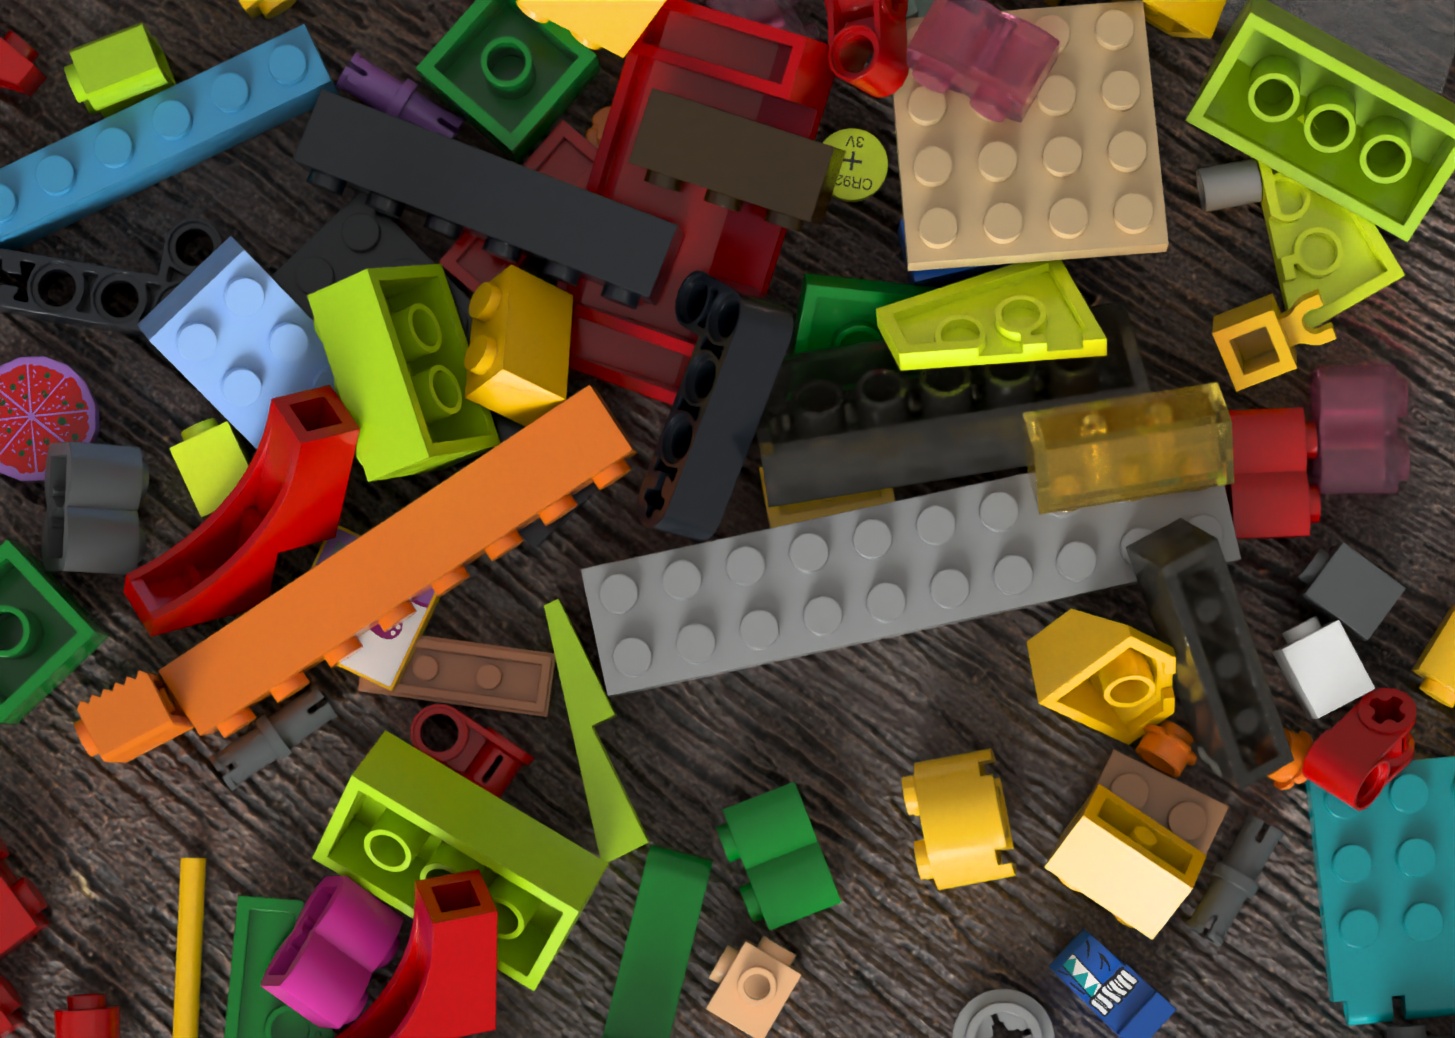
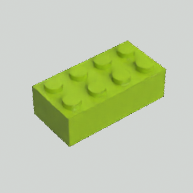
M386 730L351 775L312 857L339 875H346L369 893L413 919L415 881L479 869L498 911L497 970L532 991H535L563 947L609 863Z

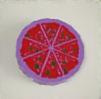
M45 356L19 357L0 366V473L25 483L45 482L46 460L50 443L81 442L95 444L100 432L99 405L88 383L72 367Z

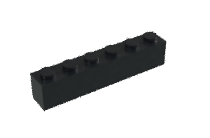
M323 89L320 91L293 158L294 162L309 172L306 182L319 189L338 196H342L345 187L368 195L365 205L376 211L398 219L401 218L404 209L426 217L423 227L433 233L454 241H459L462 232L485 240L482 250L495 257L518 264L521 254L544 263L541 271L542 274L577 287L580 277L604 286L600 296L634 310L637 309L640 300L654 306L657 305L684 238L680 227L674 223Z

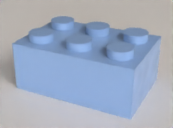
M232 236L224 241L137 324L147 339L256 449L264 433L272 398L326 385H331L334 390V376L323 343L315 332L313 320Z

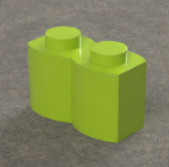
M143 21L70 49L69 52L73 64L64 67L67 80L78 103L84 102L90 115L101 112L104 119L177 85L159 41L154 35H151Z

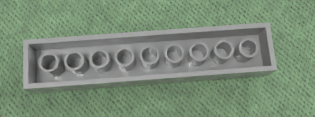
M1213 433L588 567L581 569L607 696L612 698L1224 566L1241 560L1215 441Z

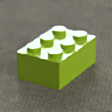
M442 264L367 268L307 295L314 315V329L318 338L323 343L334 376L335 393L360 428L355 454L364 468L368 482L443 470L488 452L501 444L490 409L465 398L467 369L464 366V357L469 346Z

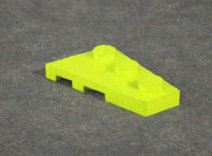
M1303 114V115L1299 116V117L1296 118V119L1299 120V121L1304 125V114ZM1312 120V123H1313L1314 127L1318 130V128L1316 127L1315 123H1314L1313 120ZM1255 159L1262 185L1261 205L1285 311H1288L1299 297L1318 289L1323 299V306L1309 310L1303 316L1304 323L1308 327L1315 328L1405 276L1375 224Z
M1062 260L1014 263L876 309L877 327L901 371L1107 356V338Z

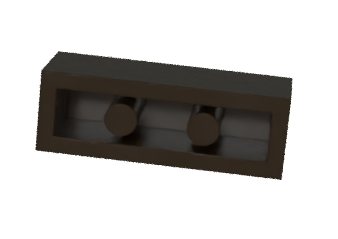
M652 88L629 163L647 169L644 181L681 192L683 183L686 181L707 188L704 197L706 202L740 212L743 202L746 201L767 208L764 221L801 232L804 221L823 224L846 151Z

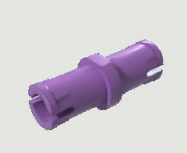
M356 52L349 62L351 64L350 67H345L337 81L336 87L338 89L345 90L378 111L455 139L465 121L464 118L456 116L417 91L419 84L408 78L403 83L363 58V55Z

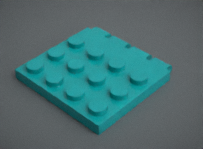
M1455 756L1412 760L1408 766L1403 768L1382 789L1374 802L1361 811L1352 808L1307 779L1305 782L1330 1001H1343L1344 1017L1347 1026L1392 1022L1394 1018L1392 996H1400L1404 1020L1455 1015Z

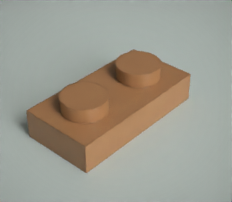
M1111 749L1089 794L1090 796L1097 785L1101 784L1204 854H1207L1229 808L1228 805L1114 749Z

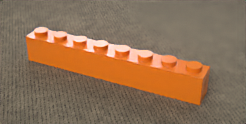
M588 385L158 670V672L200 736L213 734L219 730L223 738H227L254 721L257 717L251 708L272 695L276 702L279 703L308 685L310 681L305 672L324 661V659L332 668L361 650L363 645L358 637L377 624L381 626L384 632H387L410 618L417 612L411 602L433 588L438 597L444 595L470 577L465 567L485 553H487L491 561H494L520 545L524 539L519 531L538 518H541L545 526L566 515L578 505L573 498V495L593 482L599 490H602L631 471V467L626 460L638 452L597 389Z

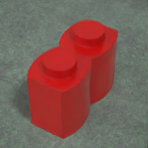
M1303 407L1227 410L1221 413L1220 445L1223 481L1237 540L1309 536L1310 523H1319L1321 516V500L1318 485H1308L1307 460L1316 459L1318 443L1315 422L1305 421Z

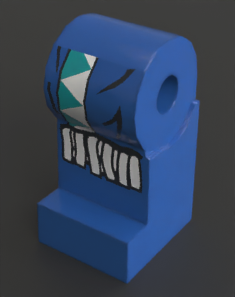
M1083 928L1048 966L1119 1038H1151L1177 1010L1127 964L1119 960Z

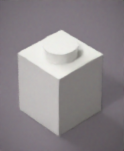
M1314 616L1283 632L1282 635L1287 644L1272 652L1308 720L1318 719L1375 689L1339 620L1321 626L1317 616Z

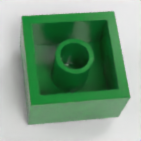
M475 0L419 63L416 70L425 86L513 162L518 164L600 72L597 55L576 40L570 31L550 20L547 23H540L531 19L518 7L516 0Z
M7 539L0 546V723L18 724L110 635L50 572L44 571L43 565L23 544Z

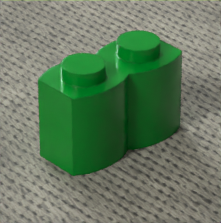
M795 781L722 809L727 822L716 826V830L729 863L741 858L750 883L740 886L739 889L752 923L765 919L770 931L842 903Z

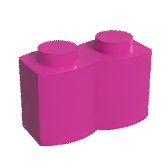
M346 875L326 876L305 903L293 931L282 943L268 965L260 986L317 1027L339 1029L343 1024H349L355 1020L365 1007L368 1000V992L365 990L370 981L371 974L375 969H380L387 965L396 954L400 945L398 934L404 918Z

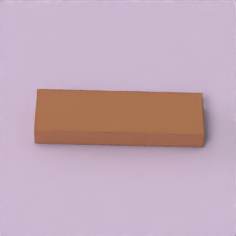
M421 635L415 646L416 650L394 692L365 678L360 677L358 691L549 717L556 658L554 653Z

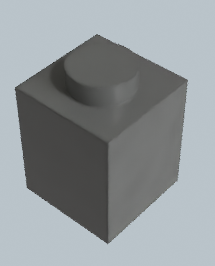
M1342 542L1332 546L1329 552L1319 547L1308 559L1297 576L1305 584L1296 595V598L1328 622L1339 620L1347 636L1358 643L1366 641L1371 637L1406 588Z

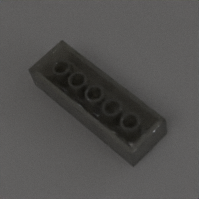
M1125 301L1089 306L1107 338V356L901 371L885 340L785 355L755 432L768 508L1151 446V392Z

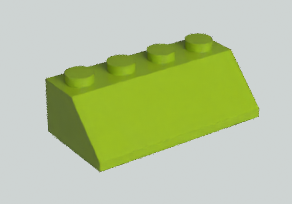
M1247 0L1221 43L1185 119L1188 123L1406 242L1410 240L1455 170V103L1268 0ZM1303 114L1304 125L1298 119H1296ZM1312 120H1313V122L1315 123V125H1316V127L1318 128V130L1314 127V125H1313V123H1312Z

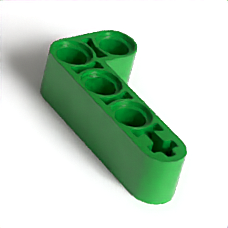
M650 845L602 1038H670L713 863L712 859Z

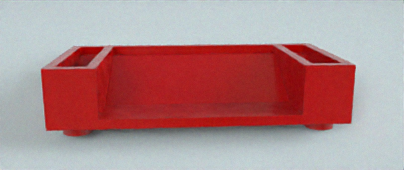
M685 0L665 1L626 55L586 190L674 223L680 227L684 238L656 306L640 300L636 310L624 307L600 296L604 286L580 277L577 287L560 281L557 282V288L573 295L568 368L673 405L699 337L683 327L677 321L675 314L676 297L684 279L696 270L754 287L767 294L787 228L764 221L767 208L744 201L741 211L737 212L704 201L707 188L684 181L681 192H676L644 181L647 169L629 163V159L652 88L815 141L835 77L828 62V44Z

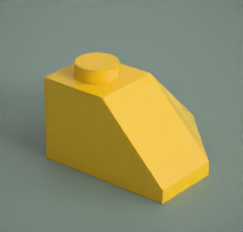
M1070 609L1026 642L1038 703L1128 745L1145 734L1143 728L1146 725H1158L1174 713L1173 674H1176L1174 647L1131 626Z

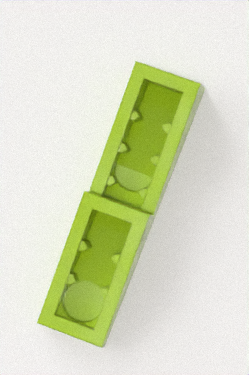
M556 599L544 605L600 859L608 863L649 843L650 840L595 729L596 726L616 717L617 714L562 602Z

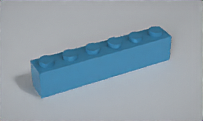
M305 24L0 168V248L16 251L314 109L321 89L340 96Z

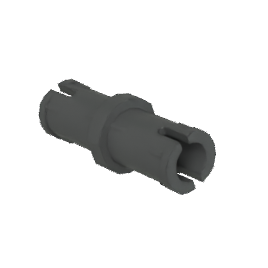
M315 683L269 717L266 714L262 715L254 721L256 723L255 727L218 753H213L209 756L210 761L218 772L233 761H239L238 766L222 777L232 791L267 764L272 763L279 757L283 760L292 753L291 749L299 744L300 741L331 719L334 720L338 717L329 702L313 713L308 712L311 706L324 698V695Z
M1247 814L1242 828L1222 861L1215 863L1209 874L1212 879L1208 884V888L1190 920L1188 919L1185 923L1187 929L1199 935L1205 929L1210 918H1212L1213 923L1204 939L1217 946H1222L1224 937L1246 898L1251 899L1254 897L1259 888L1256 881L1277 843L1284 836L1279 829L1270 825L1269 828L1265 829L1260 840L1257 842L1256 837L1265 821L1251 814Z

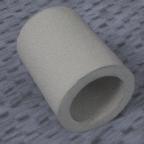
M1254 158L1196 169L1197 191L1204 212L1262 201L1261 178Z

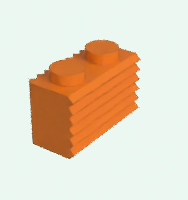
M140 670L136 678L127 676L124 684L115 683L113 690L103 689L101 696L91 695L89 702L80 701L77 711L81 719L74 722L76 733L87 753L91 757L99 754L104 762L127 763L194 728L162 676Z

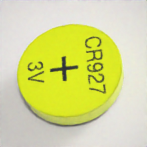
M856 128L839 130L825 139L824 144L846 151L832 197L845 202H858L874 195L883 185L888 171V158L881 142L871 133Z

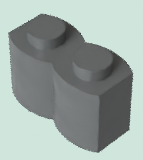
M81 442L50 443L45 468L47 510L42 533L44 571L126 575L137 568V563L142 560L146 550V534L144 528L139 524L137 510L140 499L145 496L149 485V472L147 465L142 462L140 447Z

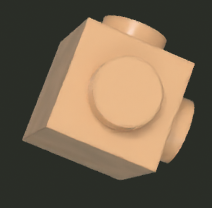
M764 935L758 945L745 939L739 951L727 945L709 976V979L719 985L707 1003L706 1009L754 1038H765L802 975L801 971L791 966L796 954Z

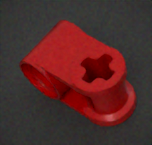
M824 0L828 20V62L832 72L838 78L871 96L887 97L894 94L903 86L909 71L906 30L908 0ZM873 53L870 64L864 69L868 57Z
M1379 688L1365 694L1360 702L1333 728L1326 730L1313 743L1303 762V777L1358 811L1366 809L1379 796L1382 789L1403 768L1408 766L1414 758L1415 741L1409 732L1416 723L1417 707L1413 699L1405 692L1395 688Z
M433 704L423 708L414 717L410 727V739L413 747L502 799L501 796L523 765L530 766L535 759L531 754L489 726L484 727L458 708L449 704ZM435 714H445L451 717L458 727L457 741L449 750L436 751L430 748L424 741L423 726ZM501 755L503 757L502 762L488 782L484 781V776L497 757Z

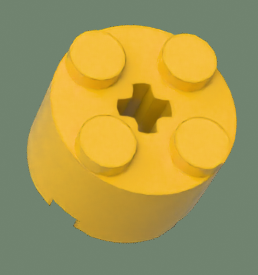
M992 748L915 762L914 774L901 778L907 812L909 815L920 816L924 839L914 841V853L921 880L934 879L938 890L1016 876V863L1003 864L1001 851L1014 849L1001 779L1000 777L994 778L993 774L986 775L984 764L996 762Z

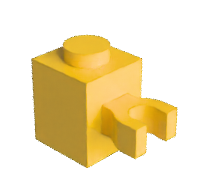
M1318 289L1302 295L1288 311L1282 313L1272 293L1213 316L1212 334L1236 392L1297 369V350L1295 345H1322L1337 339L1332 322L1319 328H1311L1303 321V316L1307 311L1323 306V299Z

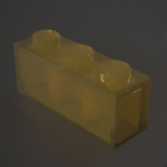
M1218 382L1023 413L1028 476L1039 515L1059 511L1070 512L1079 508L1122 501L1133 502L1147 497L1184 491H1202L1210 487L1234 484L1232 420Z

